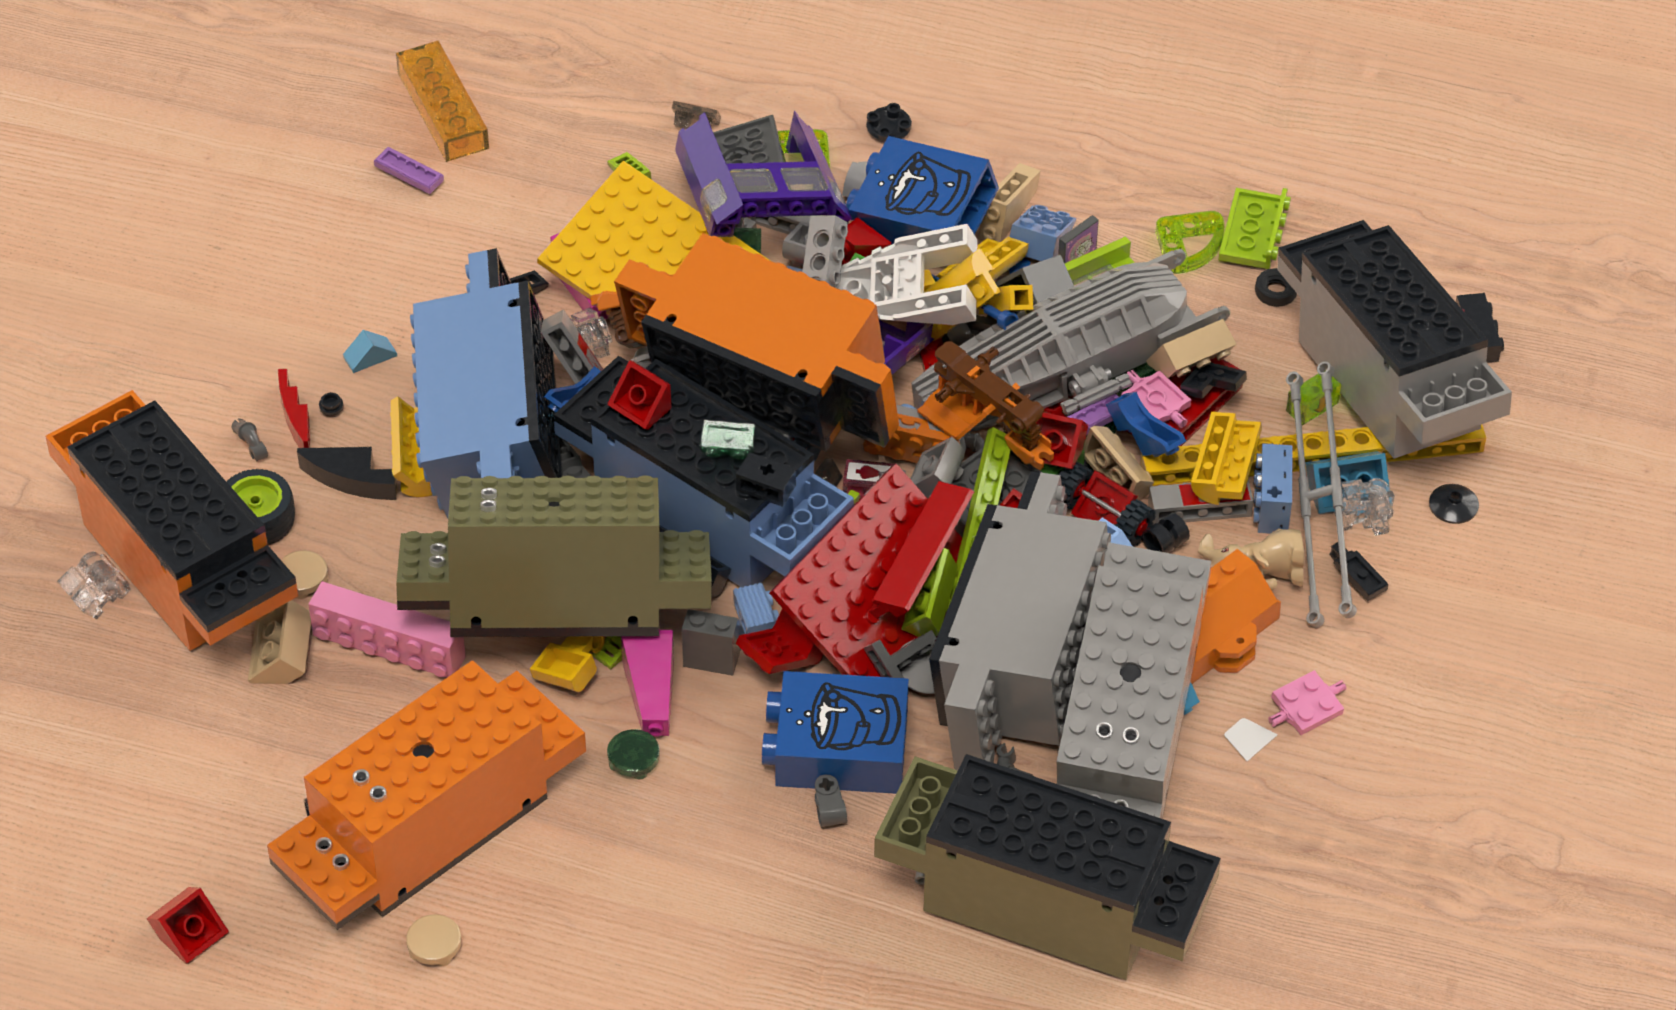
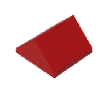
M629 360L607 405L644 429H649L671 409V386L634 361Z

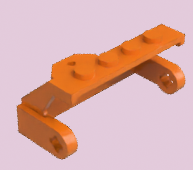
M1238 549L1211 568L1201 619L1200 637L1191 676L1192 684L1213 668L1218 672L1238 673L1255 660L1257 635L1280 618L1281 601L1273 594L1257 564Z

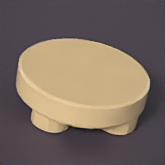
M296 551L286 555L281 560L296 577L298 597L296 598L304 599L309 594L315 592L322 581L328 582L326 562L315 552Z
M433 914L419 918L410 926L407 932L406 941L409 955L413 960L424 964L447 966L461 946V933L458 925L452 919L443 915Z

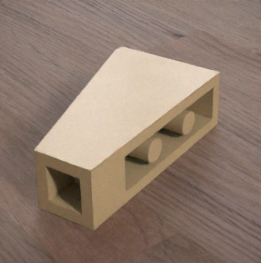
M1019 163L998 185L999 189L981 222L979 239L985 240L989 238L1001 242L1006 238L1012 224L1018 220L1036 193L1040 170Z

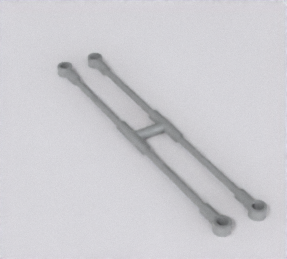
M1323 361L1318 365L1317 372L1321 375L1322 389L1325 393L1331 457V484L1309 491V482L1305 469L1300 411V387L1303 384V378L1295 371L1290 372L1286 377V382L1290 385L1291 401L1294 403L1300 477L1298 478L1301 517L1304 519L1310 588V612L1307 614L1306 620L1314 628H1319L1323 625L1324 616L1320 613L1319 597L1316 595L1310 526V501L1331 494L1333 508L1336 512L1342 578V603L1339 605L1338 610L1345 618H1352L1357 612L1356 606L1352 604L1351 587L1348 584L1342 518V487L1340 468L1337 464L1331 392L1333 390L1331 377L1335 370L1327 361Z

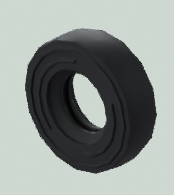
M1278 268L1267 269L1261 272L1256 279V295L1261 302L1269 306H1285L1291 303L1297 296L1295 290L1281 275ZM1270 283H1280L1286 289L1282 292H1274L1269 290L1267 286Z

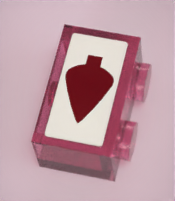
M846 459L843 492L848 494L850 490H854L860 493L861 498L878 481L879 472L887 471L894 464Z

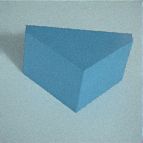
M362 330L343 353V358L353 373L397 356L396 350L387 337L366 330Z

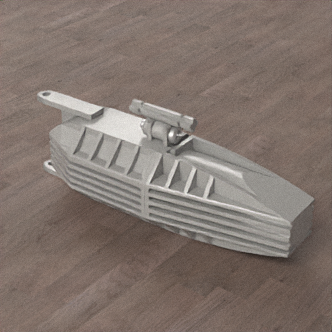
M1176 249L1149 262L1132 263L1111 269L1033 305V310L1016 313L1019 320L1008 325L1006 330L995 324L959 347L975 360H977L979 354L986 353L992 346L995 349L997 348L999 355L991 360L989 365L991 372L1010 386L1017 383L1020 386L1017 391L1024 396L1030 394L1031 397L1029 399L1032 402H1039L1044 409L1062 402L1063 413L1070 415L1076 412L1077 409L1081 410L1119 392V389L1124 390L1132 386L1129 375L1122 373L1146 363V360L1167 342L1221 319L1227 321L1228 317H1230V310L1223 305L1197 317L1187 305V290L1171 271L1176 266L1181 265L1186 258V253L1182 249ZM934 365L911 383L913 402L916 409L920 408L928 397L938 389L939 374L934 371ZM1068 396H1074L1073 399L1066 400ZM987 415L969 432L998 425L996 420L999 417Z

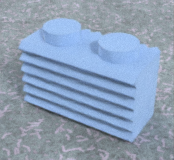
M761 582L733 590V603L745 634L773 628L779 616L777 610H772L773 599L769 594L770 590L765 591Z

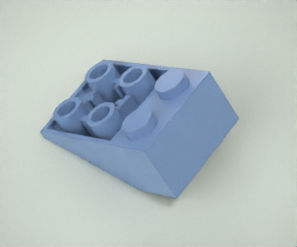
M1032 205L1012 224L1010 237L1029 243L1026 257L1043 261L1058 256L1059 238L1072 230L1076 218L1070 217V214L1067 212H1053L1043 205Z

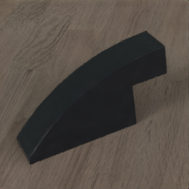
M372 447L297 448L299 468L324 485L359 497L397 500V480L392 474V469H373Z

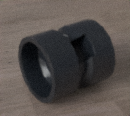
M1176 513L1168 514L1142 533L1143 542L1148 550L1165 553L1171 552L1174 547L1177 548L1190 538L1187 524Z

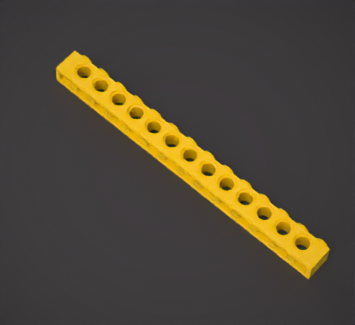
M1481 424V429L1393 458L1368 427L1334 430L1337 457L1378 451L1385 453L1386 462L1484 452L1487 438ZM1328 431L1303 434L1305 462L1331 458ZM1296 434L1259 438L1249 477L1254 476L1255 469L1259 470V468H1256L1257 453L1261 454L1262 444L1292 445V472H1299ZM1202 444L1178 446L1179 450L1168 456L1165 453L1158 457L1153 455L1143 456L1141 453L1140 466L1151 475L1154 481L1153 486L1191 483Z

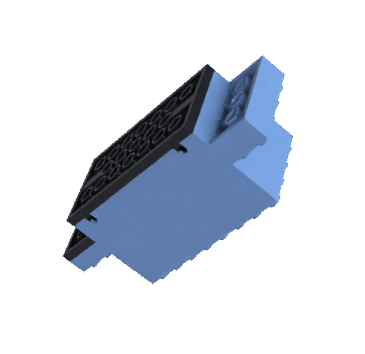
M497 248L468 254L469 264L465 265V270L470 283L466 284L467 293L413 304V314L410 315L411 326L414 329V334H411V341L415 349V353H412V361L416 368V373H413V381L417 388V392L414 393V402L418 408V412L415 413V422L419 428V432L416 433V442L420 448V453L416 455L419 468L423 467L426 482H430L432 495L437 496L439 509L444 510L447 518L449 515L451 478L468 476L470 478H483L486 476H494L496 478H509L511 476H520L522 478H535L537 476H546L548 478L563 477L560 437L555 434V413L548 408L550 403L544 397L549 390L556 388L554 351L541 334L544 317L529 282L511 283Z
M617 356L554 414L555 434L593 457L594 476H599L600 478H612L614 476L638 478L647 475L652 478H658L659 525L667 530L677 532H690L693 530L709 532L710 556L731 568L728 579L740 587L762 583L774 570L786 576L854 505V498L814 474V454L657 359L645 369L670 384L671 409L649 429H644L607 405L629 362L620 356ZM749 452L764 456L781 464H787L796 469V487L783 507L736 490V473Z

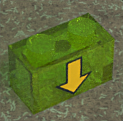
M1319 373L1305 381L1300 387L1302 425L1326 411L1325 393L1322 389V378ZM1332 376L1333 390L1331 392L1333 407L1339 403L1341 383ZM1290 390L1288 392L1286 411L1295 419L1294 403L1291 401Z

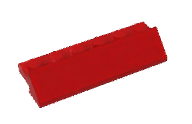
M938 481L932 494L927 499L922 512L917 517L912 530L906 537L902 548L896 555L892 566L883 578L877 593L873 596L871 602L874 604L869 613L876 618L887 612H890L895 617H899L910 610L974 494L973 490Z

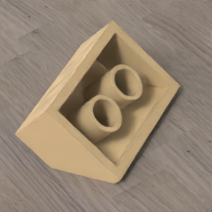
M1221 319L1163 344L1146 362L1156 371L1162 372L1167 378L1175 375L1180 378L1190 373V369L1195 366L1201 369L1211 363L1210 360L1216 357L1218 361L1228 357L1231 354L1230 350L1237 344L1224 319Z
M1091 427L1083 450L1085 451L1084 459L1094 471H1100L1138 495V500L1149 495V487L1153 486L1154 483L1149 472L1139 465L1135 456L1128 452L1122 445L1120 438L1113 434L1108 427Z
M291 600L256 620L248 682L289 684L305 673L307 668V652L309 650V635L312 628L310 611Z

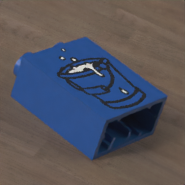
M888 136L880 152H873L870 155L866 165V178L860 189L855 188L850 192L846 207L853 220L858 217L892 244L899 237L968 224L975 235L999 186L989 159Z
M784 671L782 692L768 691L766 722L778 723L777 734L764 733L762 744V765H775V786L815 789V781L819 776L831 775L837 779L839 788L843 791L896 794L903 779L909 679Z

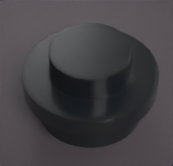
M333 392L324 394L319 401V409L325 415H336L344 407L342 398Z

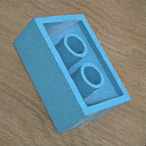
M1376 451L1337 457L1342 487V510L1377 505L1376 499L1368 496V490L1381 494L1385 503L1391 502L1385 453ZM1331 458L1305 462L1310 491L1331 484ZM1332 494L1314 500L1319 514L1335 511Z

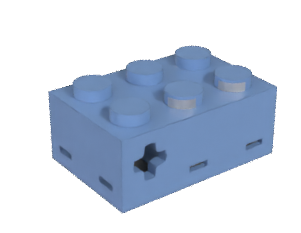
M1262 444L1261 454L1257 453L1256 468H1259V470H1254V484L1258 489L1254 488L1253 503L1258 508H1254L1253 522L1258 523V533L1271 534L1278 528L1282 530L1289 529L1292 508V445Z

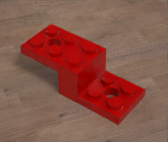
M783 608L773 628L739 635L735 643L743 650L746 656L752 658L768 674L818 664L824 655Z

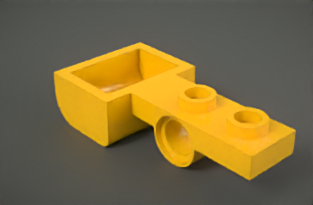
M605 636L567 637L561 645L550 642L530 667L532 677L535 680L576 692L582 691L597 671L593 656L589 652H600L604 646Z

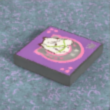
M1090 216L1059 238L1058 255H1061L1064 264L1096 250L1099 219L1095 216Z

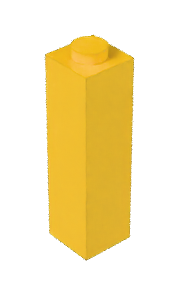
M1033 285L998 287L1001 292L985 304H989L1002 312L1004 310L1011 312L1033 310ZM979 308V315L986 314L984 309Z

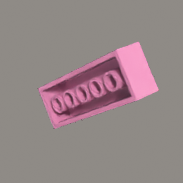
M323 581L308 604L313 636L321 640L339 643L347 648L358 649L369 655L380 656L391 662H399L413 669H421L438 677L446 678L459 670L466 657L464 637H450V621L415 610H397L396 604Z

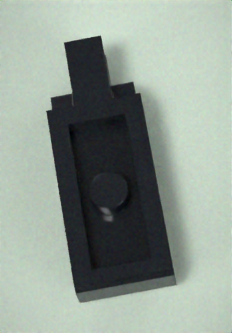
M1337 542L1331 545L1329 555L1332 557L1336 568L1341 572L1339 545ZM1345 548L1348 581L1361 595L1369 601L1387 591L1388 583L1358 551H1348Z

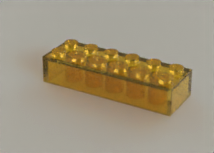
M439 40L396 53L398 74L445 161L448 162L489 149L488 129Z

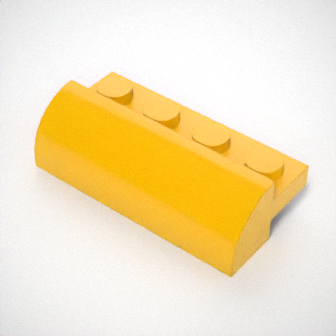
M1007 237L1001 242L987 238L977 245V250L981 249L993 267L989 274L995 280L1026 256L1029 243ZM959 263L949 265L938 273L937 277H943Z
M978 249L927 288L924 293L967 285L976 299V310H978L1001 291L989 274L993 267L983 251ZM933 324L931 337L934 338L933 341L940 339L958 324Z
M397 396L390 400L392 474L396 480L401 481L402 493L412 497L431 496L430 482H426L423 467L419 468L416 457L417 453H420V448L416 442V433L419 432V428L415 422V413L418 412V408H413Z
M1211 412L1191 480L1192 489L1200 499L1215 505H1219L1221 498L1242 500L1262 431L1261 422L1237 420L1236 413Z

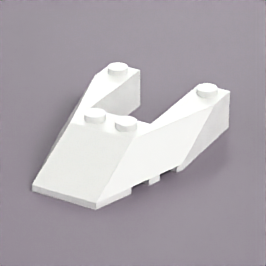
M968 224L899 237L895 239L894 244L884 249L879 247L872 250L871 255L861 260L856 258L842 265L840 272L841 281L838 289L847 290L852 295L861 299L871 300L877 305L879 319L947 325L976 321V299L967 285L924 293V270L961 263L977 250V238Z

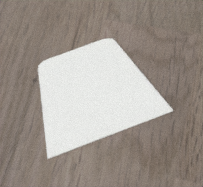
M1246 718L1240 719L1224 734L1246 761L1251 759L1278 735Z

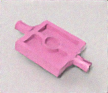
M1133 370L1127 372L1133 386L1124 391L1122 395L1137 392L1145 408L1162 422L1173 420L1180 428L1187 424V419L1180 412L1191 406V399L1162 372L1158 371L1144 378H1140Z
M1315 670L1272 692L1271 698L1279 707L1280 712L1268 717L1269 723H1272L1271 726L1275 727L1287 721L1294 726L1300 735H1303L1342 715L1344 707L1335 695L1346 690L1345 683L1340 680L1328 686Z

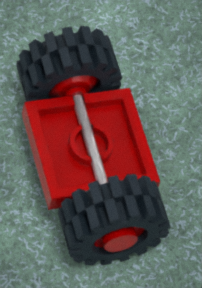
M1079 462L1075 463L1073 469L1064 468V471L1059 473L1061 475V484L1065 487V493L1067 494V499L1064 503L1067 504L1068 509H1073L1072 515L1077 518L1099 521L1101 518L1106 519L1124 532L1133 547L1138 546L1141 540L1143 541L1142 533L1154 524L1152 521L1156 518V511L1138 500V495L1100 471L1095 470L1093 472Z

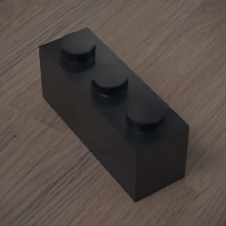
M1485 293L1457 295L1456 303L1488 339L1486 362H1499L1500 353L1504 351V341L1498 335V322L1496 319L1493 320L1491 302L1487 301Z

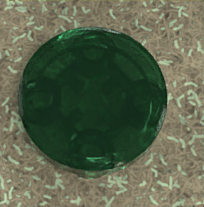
M631 729L622 731L611 739L607 747L610 769L621 775L634 777L638 780L646 778L648 773L656 767L660 757L657 740L643 730Z

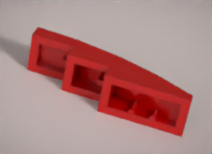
M278 369L279 390L286 423L298 447L310 448L308 404H300L297 386L290 387L288 369Z

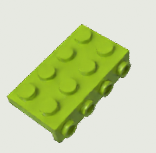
M1236 188L1218 260L1270 269L1272 260H1277L1279 247L1276 246V243L1280 244L1283 230L1279 229L1280 227H1285L1287 213H1284V210L1288 211L1291 197L1287 196V188H1283L1281 195Z

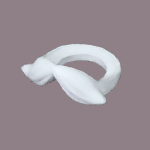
M647 347L636 350L634 358L631 360L638 363L649 359Z

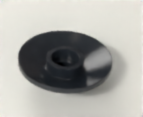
M1445 484L1437 487L1431 493L1429 507L1438 519L1447 523L1460 524L1468 522L1476 516L1479 509V501L1475 493L1469 488L1459 484Z

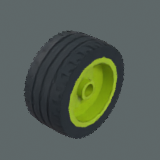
M252 469L239 472L227 480L232 489L264 524L268 545L279 541L289 533L295 519V506L291 488L282 476L276 474V472L264 469Z

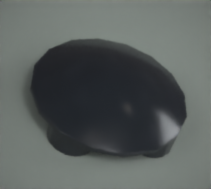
M890 103L867 114V130L878 140L886 141L888 136L902 139L911 130L912 121L910 116L900 109V105L897 103Z

